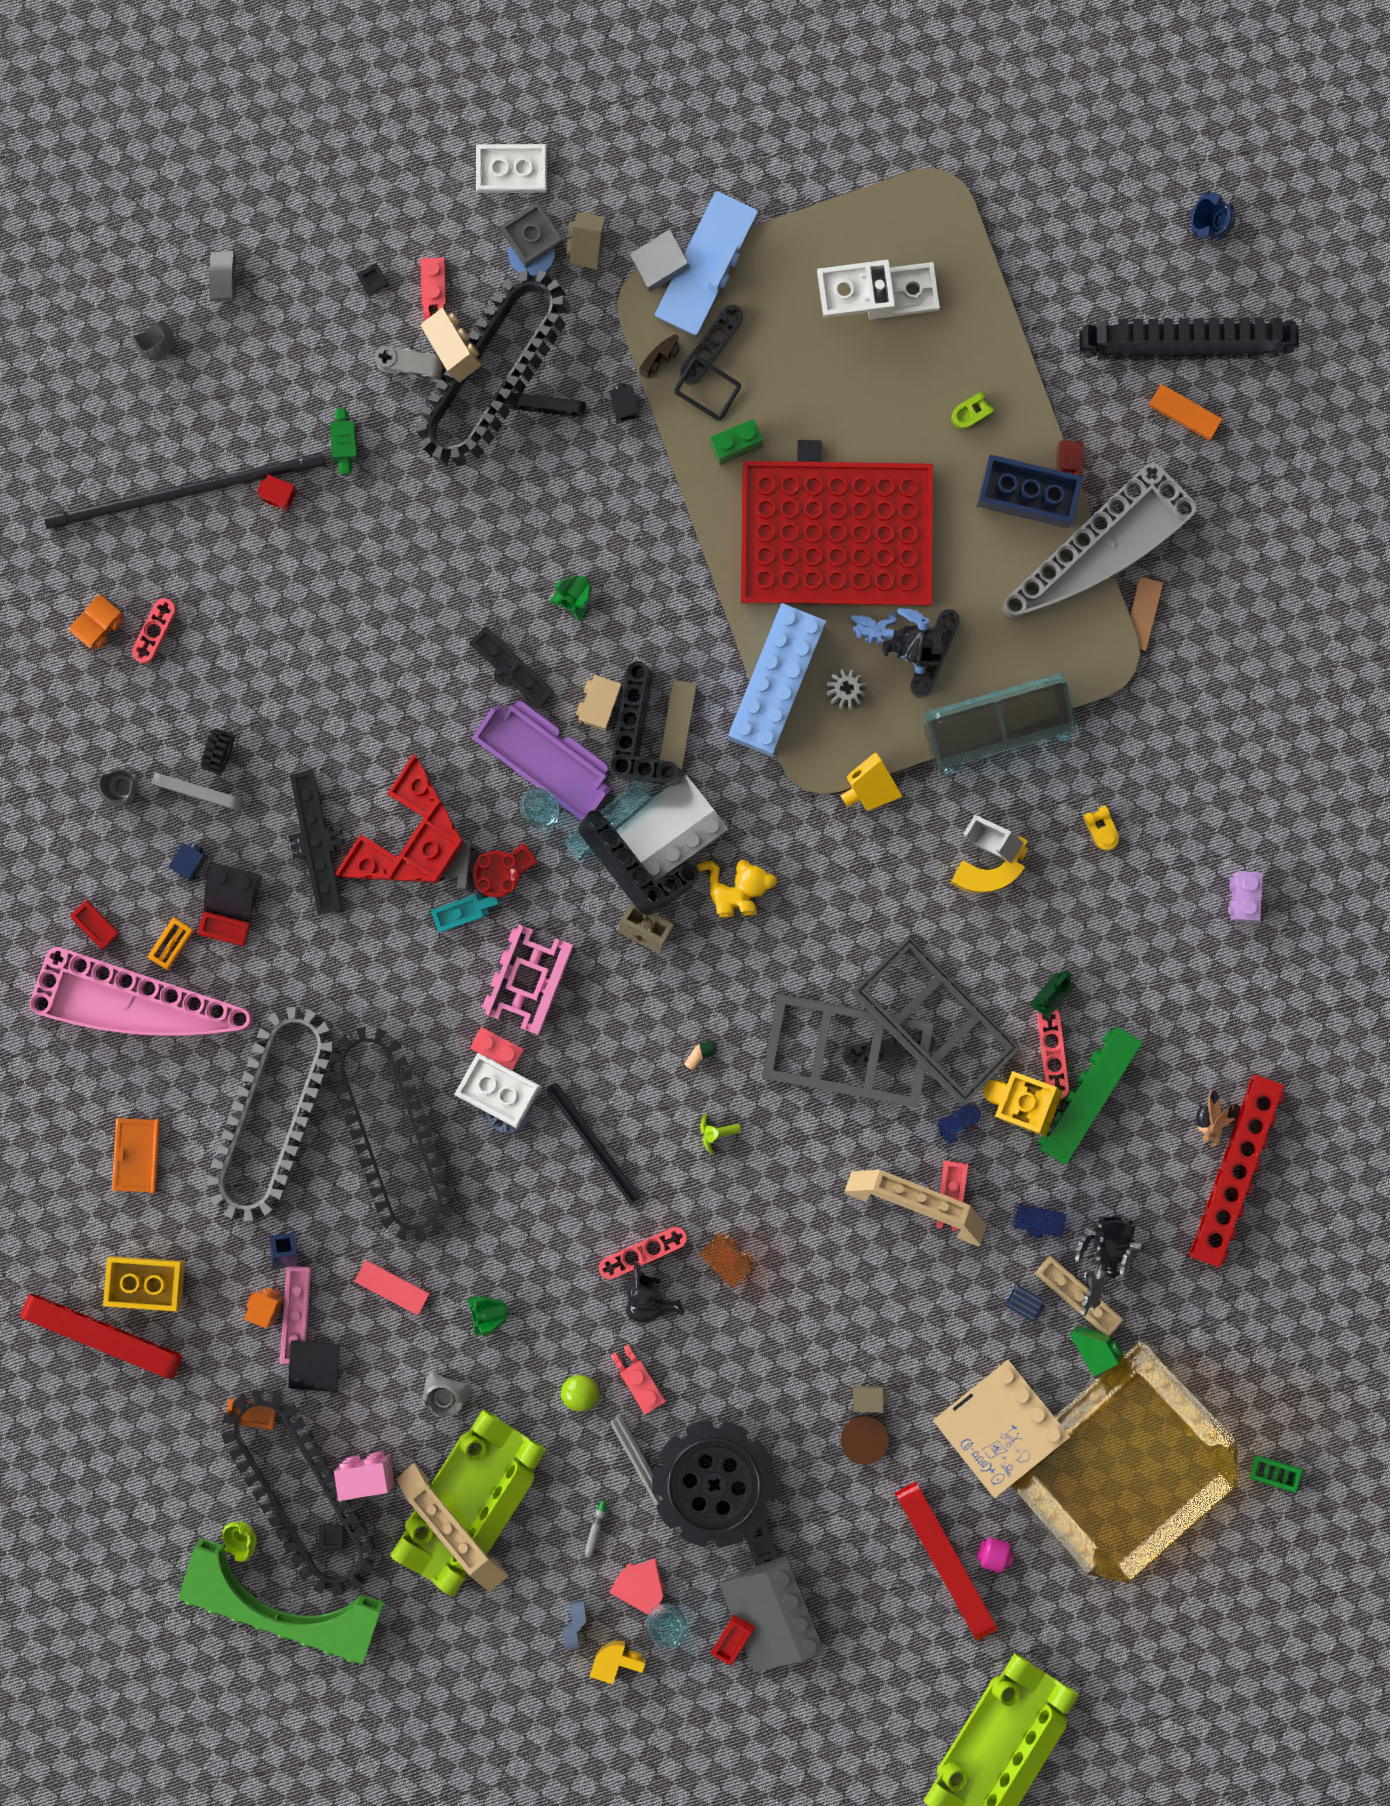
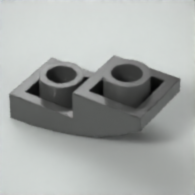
M234 251L211 252L209 267L211 302L234 300L237 282L234 277L236 263Z

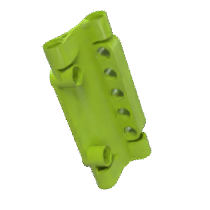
M483 1409L469 1432L461 1435L430 1484V1487L482 1550L488 1554L534 1480L533 1469H536L547 1450L539 1443L506 1424L494 1414ZM476 1443L472 1449L468 1450L471 1444ZM414 1509L406 1521V1531L390 1556L401 1565L432 1581L444 1593L454 1597L465 1581L467 1572ZM423 1526L421 1531L415 1533L419 1527Z
M1014 1653L1002 1674L990 1681L988 1688L946 1756L938 1765V1777L923 1801L928 1806H1018L1067 1726L1065 1713L1068 1714L1079 1694L1022 1656Z

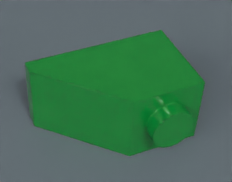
M1081 1326L1074 1327L1069 1334L1093 1377L1118 1365L1123 1359L1121 1346L1118 1342H1114L1109 1335Z

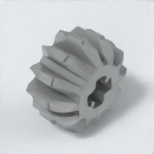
M842 669L840 670L841 678L834 673L832 675L834 682H827V687L832 690L827 691L826 695L835 696L831 700V704L834 705L837 701H840L839 709L841 710L844 707V703H847L848 709L852 710V701L860 706L862 702L858 697H866V693L861 691V689L866 688L867 685L866 683L858 684L862 679V675L853 678L854 670H850L849 676H846L845 670ZM845 684H847L848 688L853 689L849 695H846L845 691L841 692L840 690Z

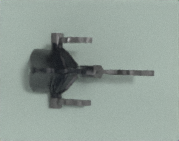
M1100 1216L1098 1221L1099 1229L1089 1226L1085 1228L1084 1236H1082L1076 1249L1075 1261L1080 1262L1090 1241L1094 1239L1097 1248L1096 1259L1099 1264L1096 1270V1279L1093 1271L1087 1270L1084 1273V1279H1089L1088 1283L1091 1289L1084 1296L1081 1309L1082 1316H1086L1089 1308L1091 1311H1094L1101 1304L1099 1299L1101 1295L1105 1296L1106 1289H1104V1285L1109 1284V1277L1115 1279L1119 1274L1125 1275L1133 1261L1134 1255L1137 1252L1142 1253L1144 1251L1145 1243L1133 1240L1136 1228L1134 1220H1130L1129 1224L1122 1221L1120 1216ZM1119 1263H1121L1120 1272L1116 1271Z

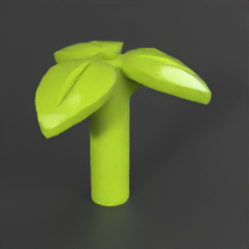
M704 1114L700 1124V1132L703 1134L702 1141L705 1148L712 1155L715 1154L711 1147L712 1142L716 1141L719 1137L741 1133L739 1124L716 1128L707 1126V1114Z

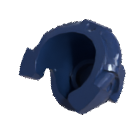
M1214 192L1205 193L1198 200L1195 207L1192 208L1190 214L1192 234L1201 239H1224L1235 223L1234 206L1222 201L1223 197L1220 194Z

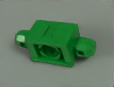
M338 408L335 411V422H330L332 458L334 463H338L341 476H349L352 474V462H357L354 421H349L347 409Z

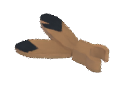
M1214 1090L1208 1096V1112L1211 1125H1209L1207 1133L1203 1136V1142L1211 1140L1210 1137H1212L1211 1147L1220 1143L1222 1128L1232 1122L1240 1112V1106L1237 1104L1230 1105L1221 1112L1220 1097Z

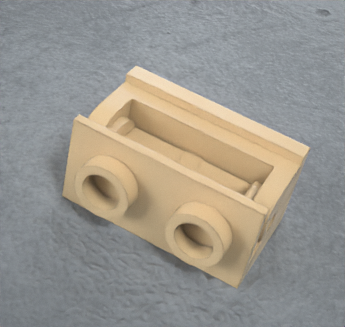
M594 675L592 680L588 679L584 689V693L587 694L585 702L579 703L576 715L579 716V723L584 722L588 726L606 732L622 688L621 684Z

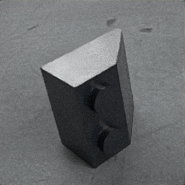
M211 862L205 885L204 911L251 922L262 876L258 873Z

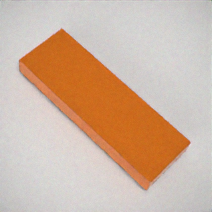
M1160 384L1148 405L1209 441L1222 421V418Z

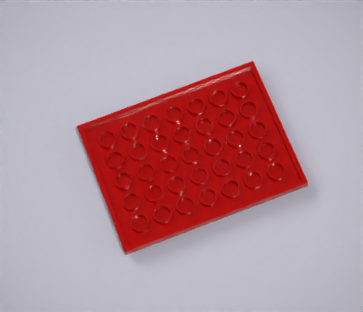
M743 461L741 604L931 606L933 464Z

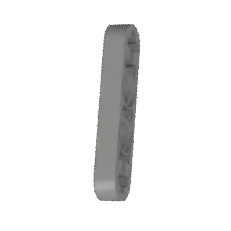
M154 773L151 785L236 811H240L243 802L241 798L159 773Z

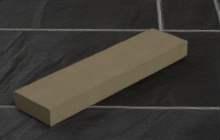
M673 680L659 760L673 762L682 770L697 684ZM674 768L668 769L665 775L673 777L675 773Z

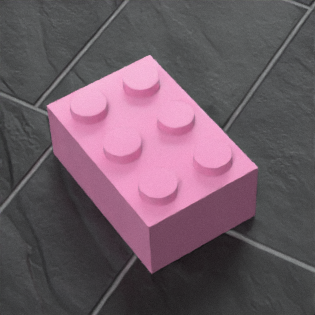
M384 1451L370 1453V1456H367L365 1459H360V1455L345 1458L346 1460L342 1461L343 1463L339 1464V1467L334 1471L338 1501L388 1493L395 1484L391 1454L384 1455Z

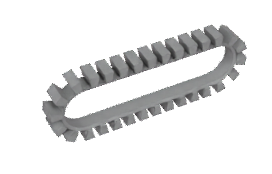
M287 1007L289 1019L284 1021L281 1020L277 1012H274L267 1018L275 1025L272 1032L270 1033L260 1028L257 1034V1038L268 1039L266 1047L259 1043H254L251 1052L263 1053L261 1061L254 1057H249L246 1066L258 1068L257 1073L253 1075L248 1071H244L241 1081L253 1082L252 1087L249 1090L244 1086H239L236 1095L248 1097L246 1104L234 1100L231 1110L243 1111L241 1118L229 1114L226 1124L236 1125V1132L234 1133L229 1129L223 1130L221 1139L232 1140L231 1146L228 1147L223 1143L218 1144L216 1153L226 1154V1160L224 1162L219 1158H213L210 1168L222 1169L220 1177L207 1176V1186L219 1184L221 1194L209 1198L214 1206H218L226 1200L230 1206L223 1215L231 1219L236 1218L238 1209H244L243 1221L257 1220L254 1208L259 1206L264 1216H267L275 1210L267 1202L272 1195L279 1200H282L286 1190L274 1188L277 1181L283 1185H288L291 1175L279 1174L281 1167L289 1171L294 1169L296 1161L286 1160V1153L298 1156L301 1146L290 1145L291 1139L294 1138L299 1142H303L306 1132L295 1131L297 1123L305 1128L308 1127L311 1118L300 1116L301 1111L304 1109L309 1113H313L316 1103L305 1102L307 1094L315 1099L319 1098L321 1089L310 1088L312 1080L319 1084H324L326 1075L317 1074L315 1071L317 1066L328 1070L331 1061L320 1059L322 1051H335V1042L323 1043L321 1036L332 1031L328 1022H324L316 1028L312 1023L319 1014L307 1009L304 1020L298 1019L299 1007ZM290 1023H303L314 1032L318 1043L317 1051L267 1193L258 1203L253 1205L239 1204L226 1191L225 1178L277 1033L281 1028Z

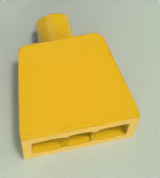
M876 752L847 775L846 778L852 789L840 795L847 808L860 800L866 811L902 797Z

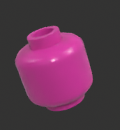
M989 1537L986 1541H981L977 1552V1560H980L982 1568L1002 1573L1006 1567L1012 1566L1014 1553L1011 1552V1546L1008 1542Z

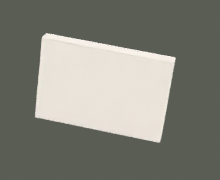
M476 144V192L547 193V144Z
M477 1053L454 1095L518 1129L541 1086Z

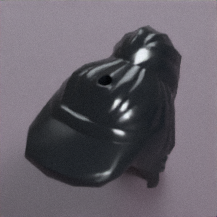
M635 1262L633 1274L626 1288L629 1301L626 1306V1314L635 1322H650L670 1311L684 1315L685 1310L680 1300L664 1301L662 1294L652 1285L653 1282L659 1283L661 1281L660 1278L657 1279L644 1275L645 1273L641 1272L640 1263Z

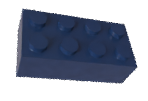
M990 454L986 463L976 507L1069 528L1073 523L1083 476Z

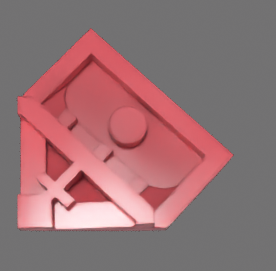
M650 1559L646 1563L636 1565L627 1564L626 1568L621 1570L609 1593L652 1617L665 1594V1583L662 1582L657 1559Z

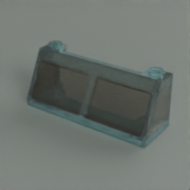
M1064 672L924 712L920 718L936 773L943 772V775L957 772L956 767L962 764L1045 740L1057 738L1058 742L1071 739V734L1077 731Z

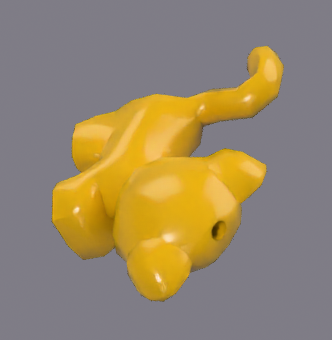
M740 860L737 863L735 887L719 883L720 867L714 861H702L696 866L699 872L711 871L709 878L710 897L716 905L717 914L721 918L734 917L735 908H740V912L744 916L757 914V907L750 899L761 897L766 890L773 888L777 883L776 876L766 873L762 868L751 865L746 860Z

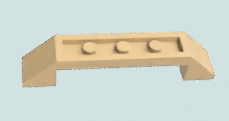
M882 1170L852 1171L844 1194L867 1202L870 1194L956 1227L959 1229L958 1239L978 1247L981 1244L987 1225L971 1205Z
M413 1463L396 1478L408 1502L469 1576L488 1592H491L509 1576L494 1557L489 1558L430 1487L428 1484L430 1482L429 1478L416 1463Z

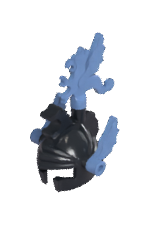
M898 608L897 613L906 617L909 621L915 622L918 626H905L900 631L886 629V627L896 623V613H890L889 619L879 621L877 626L875 620H872L871 617L851 615V620L858 623L856 627L853 626V631L856 632L857 638L861 639V635L864 637L868 636L869 638H865V642L872 643L875 639L878 640L877 645L882 644L884 656L887 657L889 652H895L898 658L902 657L907 662H912L915 666V672L918 674L925 673L926 664H931L930 666L941 665L940 659L945 649L947 631L944 623L929 628V619L918 613V610L910 608Z

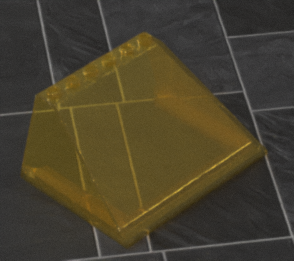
M1140 1340L1123 1355V1359L1118 1365L1106 1370L1054 1416L1069 1434L1070 1438L1011 1485L1088 1575L1129 1584L1238 1486L1237 1441Z

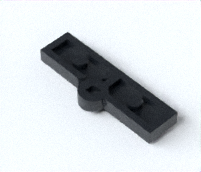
M486 626L469 642V645L496 669L494 679L498 685L508 686L512 684L537 709L554 693V690Z

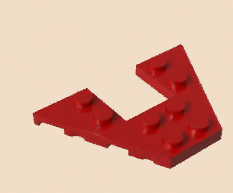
M413 754L387 795L424 818L398 857L360 834L335 873L339 878L439 883L463 846L464 841L421 762Z

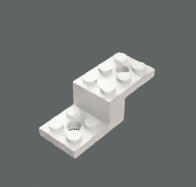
M881 260L817 269L823 318L868 312V318L872 320L933 312L940 309L933 262L889 268V261ZM909 284H915L918 286L919 292L911 295L906 291V287ZM840 285H847L851 292L847 296H842L838 293L837 288Z

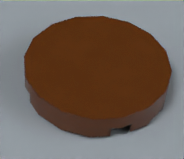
M861 1415L845 1424L841 1431L840 1442L843 1452L850 1460L857 1464L868 1465L877 1462L884 1456L888 1449L889 1436L887 1429L878 1419L872 1416Z

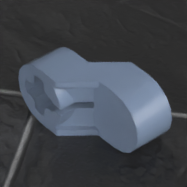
M585 1601L570 1602L572 1621L563 1628L565 1651L580 1649L578 1631L587 1623Z

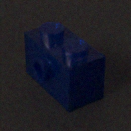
M1016 1203L1011 1227L1028 1230L1029 1236L1043 1238V1235L1047 1234L1062 1238L1067 1214Z

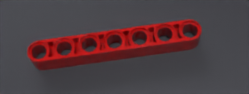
M29 1293L19 1316L26 1321L168 1379L175 1378L183 1355L35 1294Z
M915 1481L895 1492L896 1497L976 1641L978 1642L998 1631L917 1482Z

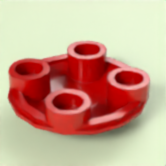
M498 850L481 854L474 863L472 870L473 883L486 896L494 898L506 896L518 884L520 877L519 866L515 858L506 852Z

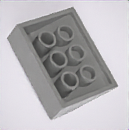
M687 775L683 776L679 784L667 787L613 826L655 881L685 864L728 833L726 825Z

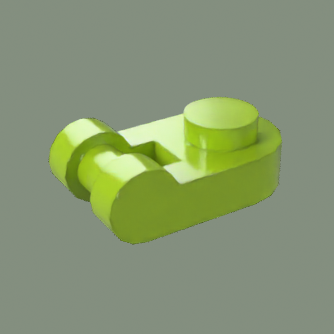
M983 391L961 403L953 410L951 420L956 428L968 429L996 412L992 405H988L985 400L987 397ZM978 405L981 411L976 413L973 406Z

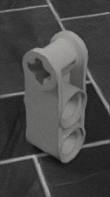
M388 346L380 347L375 353V360L381 372L407 378H419L430 382H439L442 379L444 365L438 354L422 353L411 349H399ZM386 356H390V360H388L387 363H383L382 360H384Z

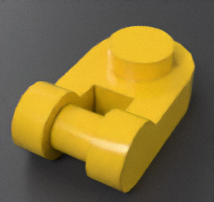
M1105 805L1099 807L1098 811L1092 814L1088 812L1083 815L1093 841L1099 849L1111 850L1118 844L1119 835L1109 810ZM1102 820L1105 826L1098 829L1095 822Z

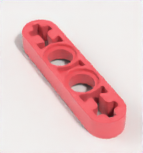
M1056 1009L1053 1013L1055 1019L1051 1020V1027L1057 1026V1031L1043 1032V1027L1048 1028V1022L1043 1020V1014L1038 1012L1037 1021L1045 1083L1055 1086V1079L1049 1080V1075L1057 1076L1062 1074L1063 1079L1058 1078V1084L1064 1087L1060 1098L1063 1099L1069 1092L1060 1014ZM1049 1034H1053L1058 1038V1044L1054 1048H1049L1045 1044V1038ZM1052 1058H1057L1061 1062V1068L1057 1072H1052L1048 1068V1062Z
M680 1227L669 1228L604 1258L599 1264V1272L606 1279L616 1278L633 1270L634 1265H629L625 1261L627 1252L635 1251L639 1256L638 1262L642 1266L684 1246L687 1239L686 1233ZM671 1232L681 1233L683 1237L680 1238V1244L676 1245L675 1242L667 1244L670 1249L665 1250L664 1243L659 1237L665 1235V1240L672 1237ZM651 1241H657L661 1246L660 1252L656 1255H651L647 1251V1245ZM620 1255L621 1262L626 1269L621 1270V1266H618L614 1269V1274L612 1275L609 1272H604L605 1262L609 1261L610 1264L618 1262L615 1257Z

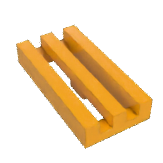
M173 917L147 958L169 971L195 930ZM175 925H178L179 928L160 957H155ZM183 930H185L186 933L176 946L175 950L173 951L167 962L164 963V959L166 958V956L178 940Z

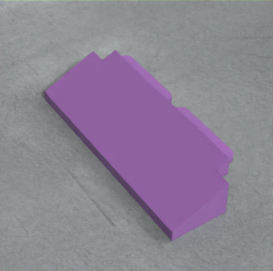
M524 701L511 704L508 710L500 704L491 708L473 735L472 739L580 820H583L589 811L598 809L613 789L603 782L609 774L606 762L572 737H566L565 739L560 737V729Z

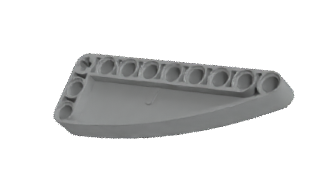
M1149 463L1145 465L1008 596L1003 604V613L1010 619L1021 618L1068 601L1103 584L1143 559L1176 533L1194 515L1197 508L1196 503L1158 464ZM1150 472L1154 474L1151 480L1146 477ZM1128 488L1137 489L1139 496H1130ZM1163 488L1171 490V498L1163 496ZM1111 505H1120L1122 513H1114ZM1185 505L1189 509V514H1181L1178 506ZM1101 520L1104 522L1105 529H1097L1094 526V521ZM1077 537H1085L1088 540V545H1079ZM1063 552L1068 553L1071 556V562H1063L1060 559V554ZM1051 569L1054 572V578L1047 579L1044 577L1043 570ZM1026 586H1035L1037 594L1029 595L1026 592ZM1015 601L1019 603L1020 611L1014 612L1010 610L1009 602Z

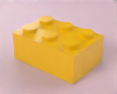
M124 1256L107 1257L103 1306L163 1311L181 1310L185 1261Z

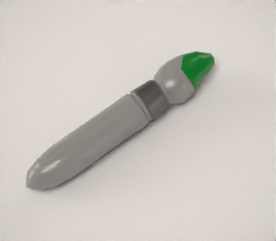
M605 1500L599 1503L595 1511L596 1516L585 1547V1557L587 1559L594 1553L603 1518L607 1512Z

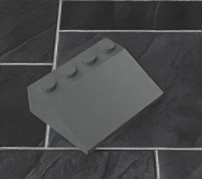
M786 1554L718 1582L731 1615L733 1616L734 1614L755 1626L754 1631L744 1645L754 1672L802 1662L825 1652Z

